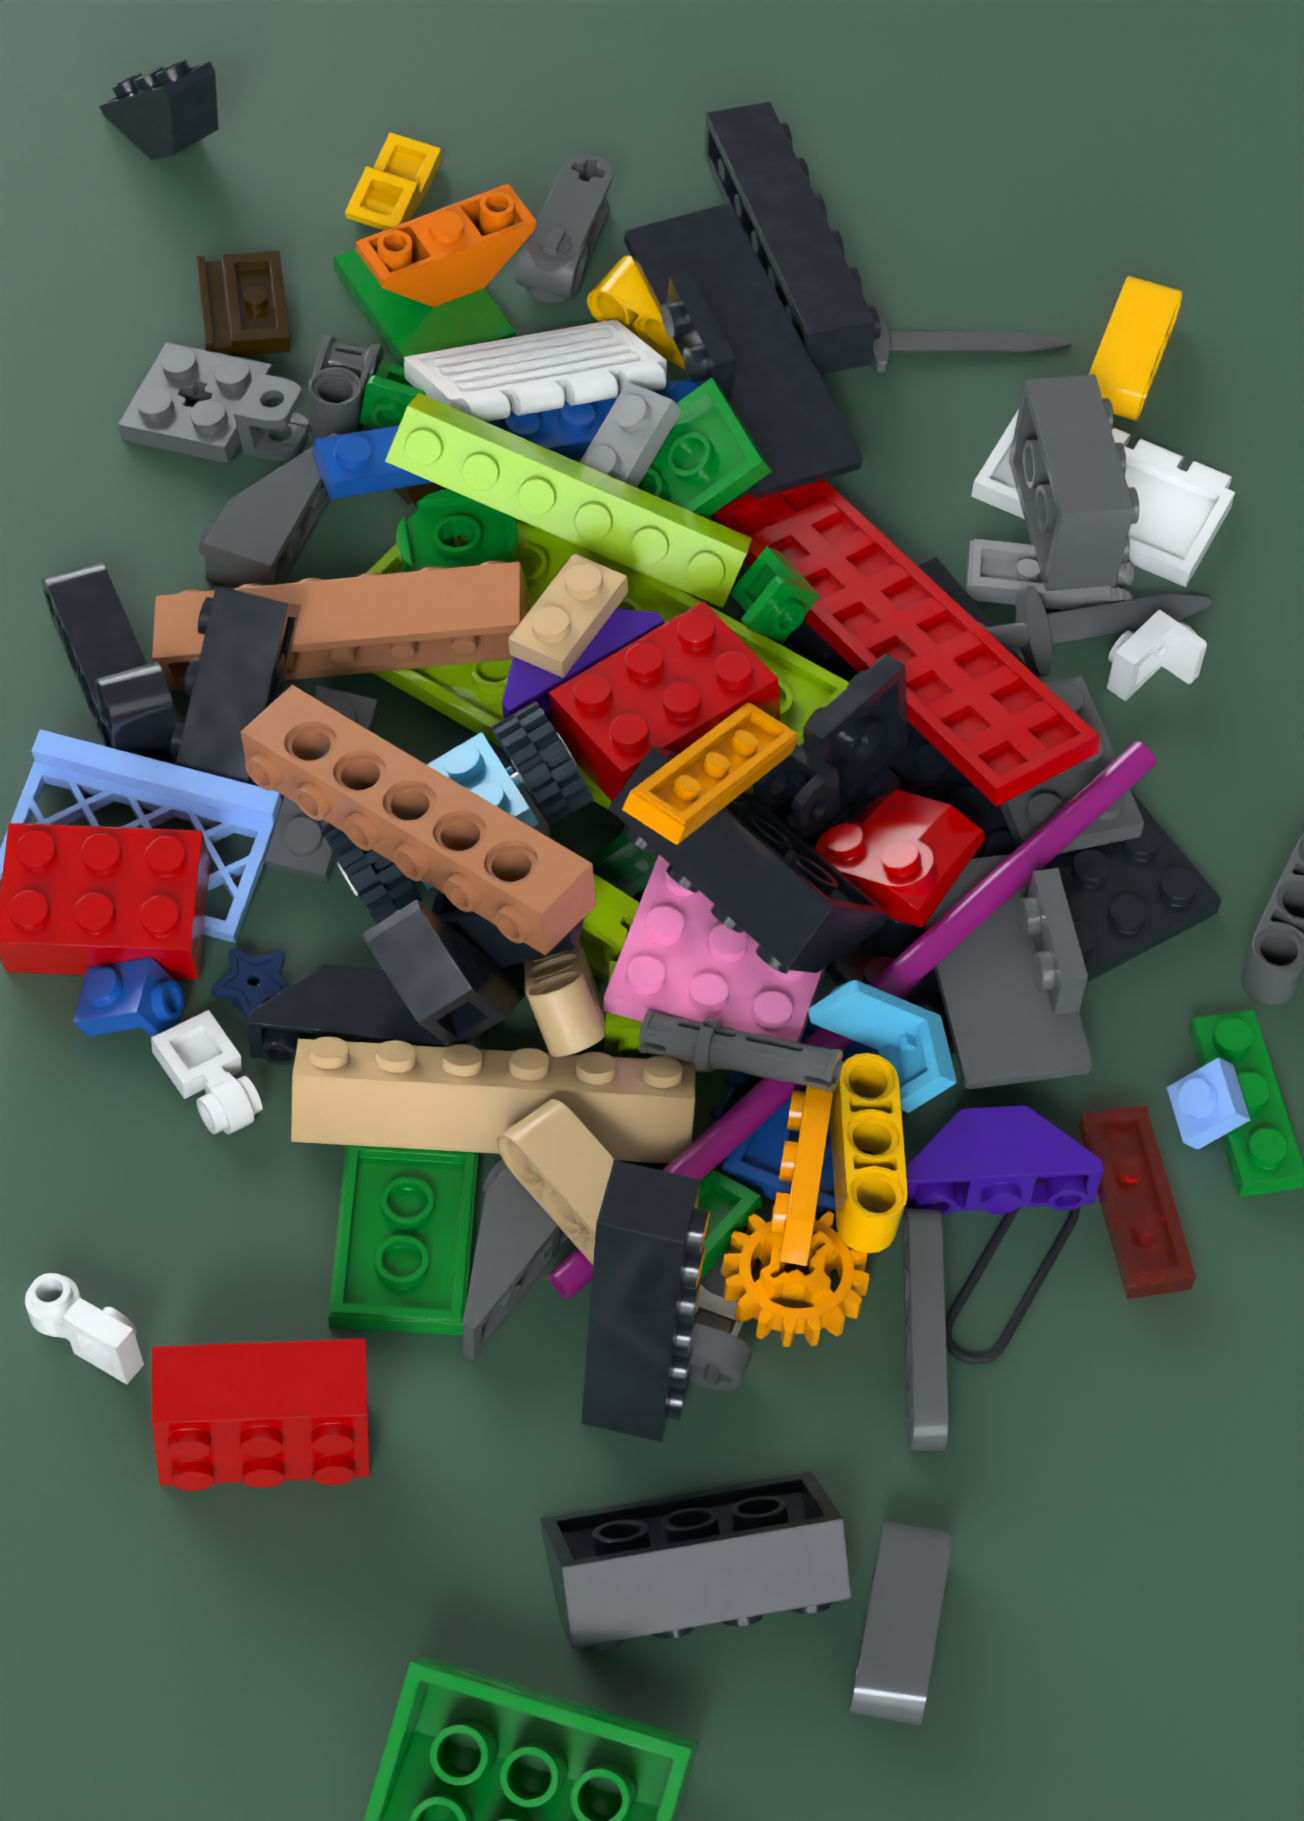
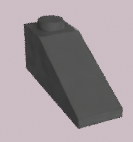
M332 433V434L329 435L328 437H330V436H336V435H338V434ZM313 446L229 499L218 520H210L206 524L199 544L200 554L205 555L206 581L231 589L245 584L266 586L285 583L331 501L312 456Z
M503 1159L498 1161L492 1168L483 1185L485 1200L463 1321L462 1355L473 1362L570 1240L512 1174Z

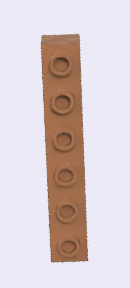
M291 685L240 732L246 760L245 768L248 775L258 786L267 791L274 789L295 802L308 817L318 821L323 819L344 832L357 847L366 851L372 849L395 863L397 868L411 880H422L444 893L457 908L465 912L473 911L497 926L505 937L515 943L520 944L524 942L546 956L596 906L593 864L294 685Z

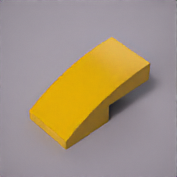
M389 132L374 167H365L346 208L345 217L381 230H387L410 221L442 164L441 148Z

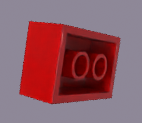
M704 601L549 692L552 723L556 733L558 732L575 762L611 802L615 800L652 746L682 752L747 702L780 721L779 682L777 676Z
M8 823L0 889V958L5 971L14 973L85 975L87 968L151 957L173 979L199 980L210 872V859L203 831Z
M365 1339L152 1346V1431L159 1485H173L181 1490L198 1491L207 1489L214 1483L244 1482L246 1485L255 1488H270L280 1485L286 1480L314 1479L316 1482L324 1485H341L352 1481L354 1478L369 1477Z

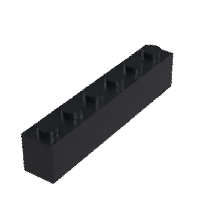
M770 102L706 113L704 157L725 203L732 207L819 374L871 365L873 340L879 339L881 333L878 312L874 305H867L864 300L859 272L856 267L849 268L844 258L842 237L838 230L832 231L827 222L826 206L820 193L814 194L810 187L807 164L804 158H797L793 151L792 136L786 122H779Z
M617 1160L613 1161L596 1222L582 1424L662 1442L668 1417L677 1420L681 1419L689 1386V1379L687 1377L693 1354L691 1344L697 1321L695 1311L701 1288L699 1278L706 1249L703 1244L710 1211L698 1208L700 1179Z

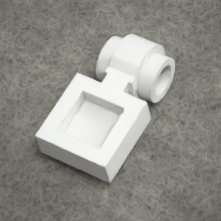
M209 1010L151 1037L152 1053L184 1099L205 1089V1095L198 1098L196 1103L203 1122L212 1134L224 1131L229 1135L254 1122V1115L262 1111L259 1094L248 1077L242 1076L238 1079L232 1077L242 1071L241 1055Z
M47 1273L33 1281L25 1295V1307L33 1327L42 1334L66 1338L70 1341L74 1354L127 1385L144 1366L135 1336L137 1330L132 1322L114 1308L105 1307L103 1310H100L81 1299L76 1283L64 1275Z

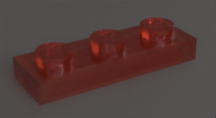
M1146 1105L1082 1114L1079 1129L1084 1147L1102 1159L1104 1171L1097 1194L1126 1298L1131 1299L1192 1290L1196 1275Z

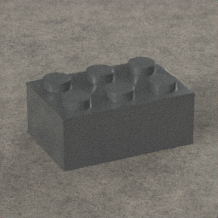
M1095 374L1025 379L1009 463L1031 545H1034L1035 560L1039 565L1040 578L1044 584L1045 591L1103 586L1115 588L1121 564H1126L1129 560L1130 545L1128 533L1130 525L1136 524L1139 519L1140 506L1137 490L1135 487L1128 488L1125 478V449L1121 442L1115 443L1112 434V404L1109 398H1102Z

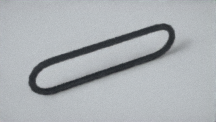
M1037 1180L1035 1185L1045 1183V1180ZM1021 1206L1005 1214L945 1318L946 1348L951 1355L959 1361L972 1365L989 1363L1001 1355L1075 1227L1080 1214V1207L1070 1210L1067 1221L997 1344L989 1352L973 1355L957 1347L952 1339L951 1331L955 1320Z

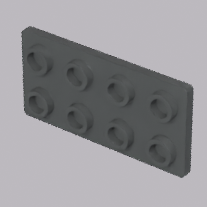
M1010 854L971 859L924 925L925 931ZM1058 868L1033 871L1031 880L934 967L963 1085L967 1089L1085 1075L1091 1072L1093 1061L1079 1013L1088 974Z

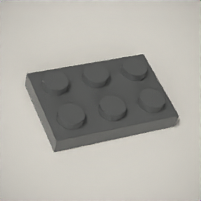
M1083 675L1044 684L1099 734V753L1000 805L1016 848L1023 844L1117 758ZM1129 789L1059 854L1141 837L1144 821L1131 790Z

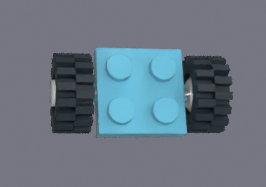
M535 701L491 727L505 755L512 764L515 773L511 766L506 769L504 768L482 732L427 764L532 828L539 823L520 793L524 790L522 783L549 826L594 801L568 747L559 733H556L551 722ZM329 823L320 828L338 860L337 865L354 894L356 896L359 895L376 924L415 900L423 902L410 878L405 876L395 863L372 849L366 851L357 847L344 832ZM422 881L427 890L432 888L431 885Z

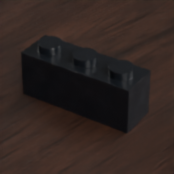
M215 587L213 598L206 597L198 619V633L205 635L200 658H193L191 660L184 682V694L191 696L186 720L180 719L177 722L171 739L170 754L177 757L176 765L258 786L246 771V760L240 732L282 693L301 605L224 587Z

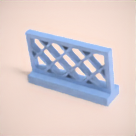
M40 729L31 750L34 763L10 823L29 824L33 815L37 822L36 824L67 825L85 816L90 826H99L92 812L114 801L130 805L137 820L122 826L125 828L152 829L174 817L189 821L194 830L203 831L208 855L217 870L209 875L208 891L225 884L233 899L226 921L205 916L203 935L236 943L265 863V857L282 804L280 793ZM45 783L69 789L77 804L44 819L37 806ZM82 793L92 795V797L84 799ZM142 809L149 810V811H153V812H151V813H149V814H147V815H144ZM202 825L210 826L213 828L205 831ZM6 832L5 838H4L3 843H2L1 848H0V880H1V881H2V872H3V864H4V856H5L7 832ZM233 833L255 838L250 855L226 867L213 846V843ZM242 875L237 888L232 879Z

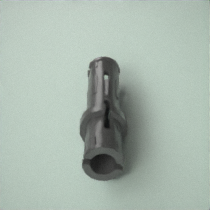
M649 1010L645 1014L639 1035V1042H641L639 1046L640 1052L664 1055L693 1062L698 1070L711 1072L714 1067L730 1069L754 1076L806 1085L831 1093L835 1092L843 1065V1060H841L843 1057L842 1050L816 1047L792 1040L735 1030L734 1028L724 1027L720 1019L710 1017L700 1022L672 1017V1015Z

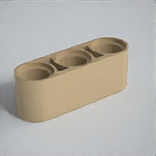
M578 940L576 949L524 962L526 996L551 1056L561 1057L580 1052L604 1038L606 1031L602 996L580 940Z
M551 1099L499 1135L497 1147L504 1163L512 1174L593 1265L596 1222L615 1159L564 1103L557 1099Z

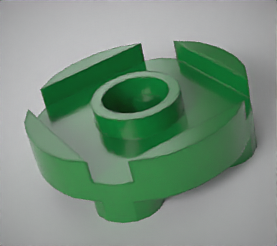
M450 489L436 491L417 502L418 511L412 514L407 522L404 515L398 524L396 543L400 564L404 572L419 571L426 567H442L446 569L478 566L488 561L510 563L516 562L519 555L520 544L516 518ZM463 536L464 541L468 543L461 547L449 546L452 542L451 537Z

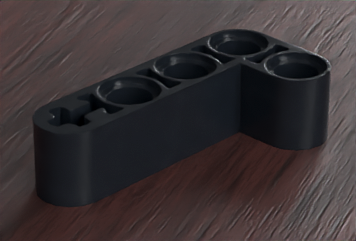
M102 562L43 578V592L50 616L104 746L152 759L169 755L171 739L175 729L173 702L166 678L158 662L146 663L105 565Z

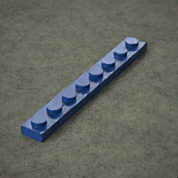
M691 379L666 382L664 389L653 392L678 403L698 387ZM618 396L612 399L571 406L564 401L563 408L517 416L510 411L508 418L487 423L569 459L582 458ZM399 425L314 439L312 456L330 499L432 482L385 462Z

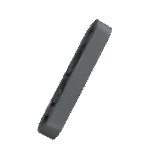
M906 1208L903 1224V1285L908 1447L910 1451L945 1452L948 1437V1380L942 1214L940 1209Z

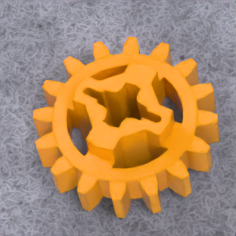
M773 1205L770 1222L766 1223L759 1216L752 1214L748 1217L747 1234L734 1231L731 1235L730 1253L724 1254L722 1276L727 1278L725 1279L723 1296L725 1301H738L735 1319L738 1323L748 1321L753 1317L758 1320L757 1338L762 1340L773 1329L781 1332L783 1347H790L794 1334H804L811 1347L817 1346L820 1329L825 1327L831 1334L838 1337L843 1333L845 1316L857 1319L862 1304L860 1296H866L870 1274L863 1272L865 1271L868 1255L867 1253L856 1251L844 1243L839 1233L832 1229L834 1214L828 1211L819 1221L814 1220L807 1266L780 1262L784 1234L771 1233L775 1207ZM758 1257L761 1261L760 1277L754 1282L751 1266ZM836 1268L840 1284L833 1293L830 1289V1274Z

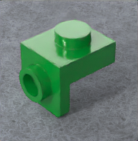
M381 361L376 375L370 376L366 384L359 423L376 429L398 426L402 421L408 404L418 393L425 396L426 393L421 389L413 387L405 379L404 367Z
M766 546L730 592L733 598L746 611L741 619L743 624L749 630L781 643L787 639L792 631L801 625L807 612L820 597L781 552Z

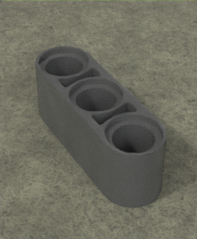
M1304 834L1297 841L1258 924L1242 969L1241 982L1243 989L1254 1000L1268 1005L1282 1004L1289 1000L1296 992L1304 975ZM1270 962L1277 963L1281 966L1271 964Z
M883 1520L849 1713L921 1726L942 1609L953 1533Z

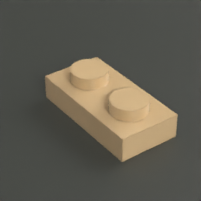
M573 553L508 638L510 655L564 678L627 595V576Z

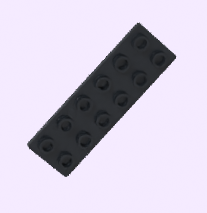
M722 204L626 230L624 243L662 316L663 325L668 336L674 340L684 360L689 378L692 382L696 383L697 387L704 384L710 378H713L719 384L772 470L771 473L749 488L752 496L762 498L861 469L863 456L732 207L729 204Z

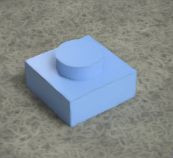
M1219 1057L1167 1087L1184 1144L1197 1150L1250 1121L1234 1066Z

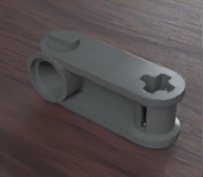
M577 153L565 161L536 221V229L522 246L516 271V284L524 286L527 293L536 300L544 303H557L566 299L572 300L578 291L584 269L607 221L609 203L605 197L612 184L613 168L606 158L598 154Z

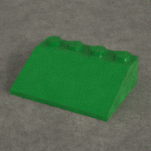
M423 1655L410 1661L363 1821H676L699 1740Z

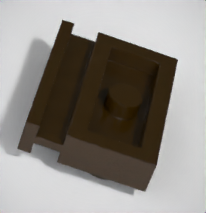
M265 251L222 255V261L205 262V256H196L205 350L211 352L232 351V356L290 352V333L280 252Z

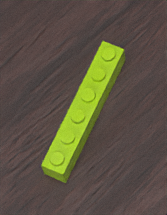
M420 393L408 404L385 460L387 463L721 608L725 605L752 539L749 536Z

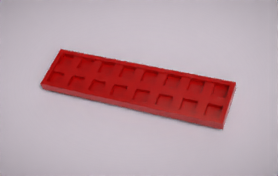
M825 480L762 498H755L750 493L723 506L711 515L712 521L752 538L744 562L749 567H751L766 546L781 552L820 596L805 615L804 621L858 673L867 671L885 654L906 665L907 721L996 807L1099 753V734Z

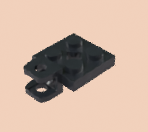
M885 654L867 671H861L856 674L850 681L847 689L829 705L817 709L803 727L804 748L796 744L792 754L753 784L754 796L772 812L779 809L791 797L794 798L791 804L794 813L793 831L801 838L808 839L820 831L908 751L906 665L888 654Z

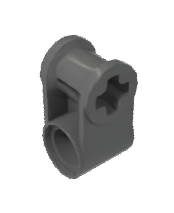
M323 335L318 349L316 365L309 381V422L311 434L315 439L328 437L332 433L342 435L361 432L363 424L359 422L366 384L370 376L376 375L380 362L383 361L384 350L382 344L373 343L370 348L339 343L336 342L333 335Z

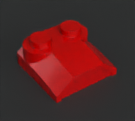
M896 789L875 798L852 823L839 824L827 830L819 838L815 850L890 915L889 918L923 928L979 849L985 837L981 828L952 805Z

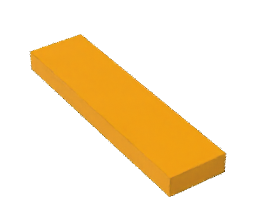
M747 702L632 789L622 810L678 845L792 754L800 736L780 721Z

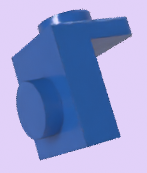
M151 957L87 968L73 1024L88 1037L135 1028H142L153 1037L179 1024L180 1016L184 1010L185 990Z

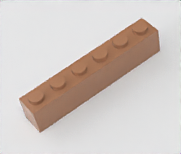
M488 561L478 566L446 569L442 567H426L419 571L393 574L369 572L351 578L330 580L307 578L298 583L266 586L245 584L234 588L235 590L301 605L285 680L512 660L513 656L509 652L508 638L531 609V595L520 562ZM189 589L178 594L156 596L152 659L154 662L159 663L170 691L184 690V682L189 664L193 658H200L205 635L198 633L199 614L206 597L213 598L215 590L201 591Z

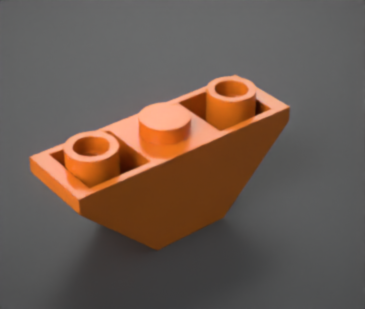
M509 183L355 241V250L382 288L434 308L485 288L534 232L536 220Z

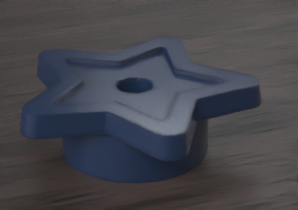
M231 949L229 951L230 972L212 985V996L230 999L232 1005L242 1012L245 1019L248 1020L250 1011L290 986L281 977L285 962L283 952L275 951L255 958L239 949ZM256 978L260 983L256 986H251L248 981Z

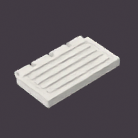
M617 319L406 356L404 357V376L413 387L425 391L427 397L482 421L489 422L508 418L510 411L517 416L563 408L564 401L571 406L616 398L618 391H622L627 381L650 391L664 389L666 386L667 360Z
M1018 409L974 480L971 497L1024 519L1009 463ZM1113 427L1115 443L1121 442L1126 453L1125 478L1128 488L1135 487L1139 497V519L1136 524L1130 525L1128 533L1130 545L1128 562L1143 570L1187 587L1232 507L1235 492L1228 489L1232 476L1196 461H1193L1187 472L1183 471L1180 468L1184 456L1143 439L1138 441L1134 450L1130 449L1127 445L1131 435Z

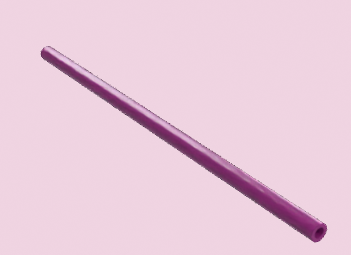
M1134 742L867 985L898 998L905 995L1031 880L1033 871L1042 870L1156 765V758L1152 751L1141 742ZM820 1027L802 1044L843 1051L854 1040ZM763 1078L662 1171L702 1180L791 1099L793 1090L799 1091L805 1085ZM576 1248L547 1274V1278L552 1287L563 1298L570 1300L592 1280L593 1265Z

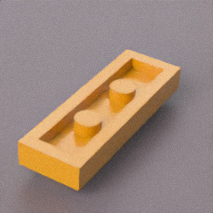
M810 1086L806 1087V1092L792 1091L787 1130L799 1131L800 1133L798 1142L785 1140L779 1175L780 1181L792 1182L790 1194L777 1192L771 1233L784 1234L780 1262L807 1266L833 1096L831 1092L811 1088Z

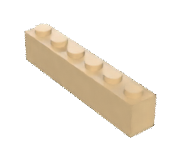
M320 1037L315 1040L298 1039L292 1074L291 1142L500 1154L497 1147L499 1135L549 1100L557 1099L564 1103L579 1118L615 1160L670 1164L692 1143L695 1105V1063L678 1061L668 1056L639 1059L611 1057L601 1052H588L582 1055L553 1057L549 1053L533 1048L501 1051L483 1050L465 1044L450 1047L414 1046L397 1040L380 1044L346 1042L337 1037Z

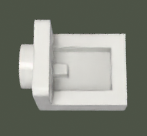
M1159 609L1135 633L1130 630L1123 633L1112 647L1108 656V660L1112 662L1107 689L1124 701H1127L1161 667H1164L1187 684H1191L1199 676L1207 643L1191 627L1177 622Z

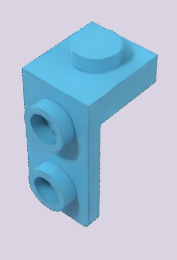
M857 980L837 986L831 991L830 995L808 1009L812 1024L878 1050L879 1055L894 1066L899 1078L902 1111L907 1113L913 1111L957 1083L941 1015Z

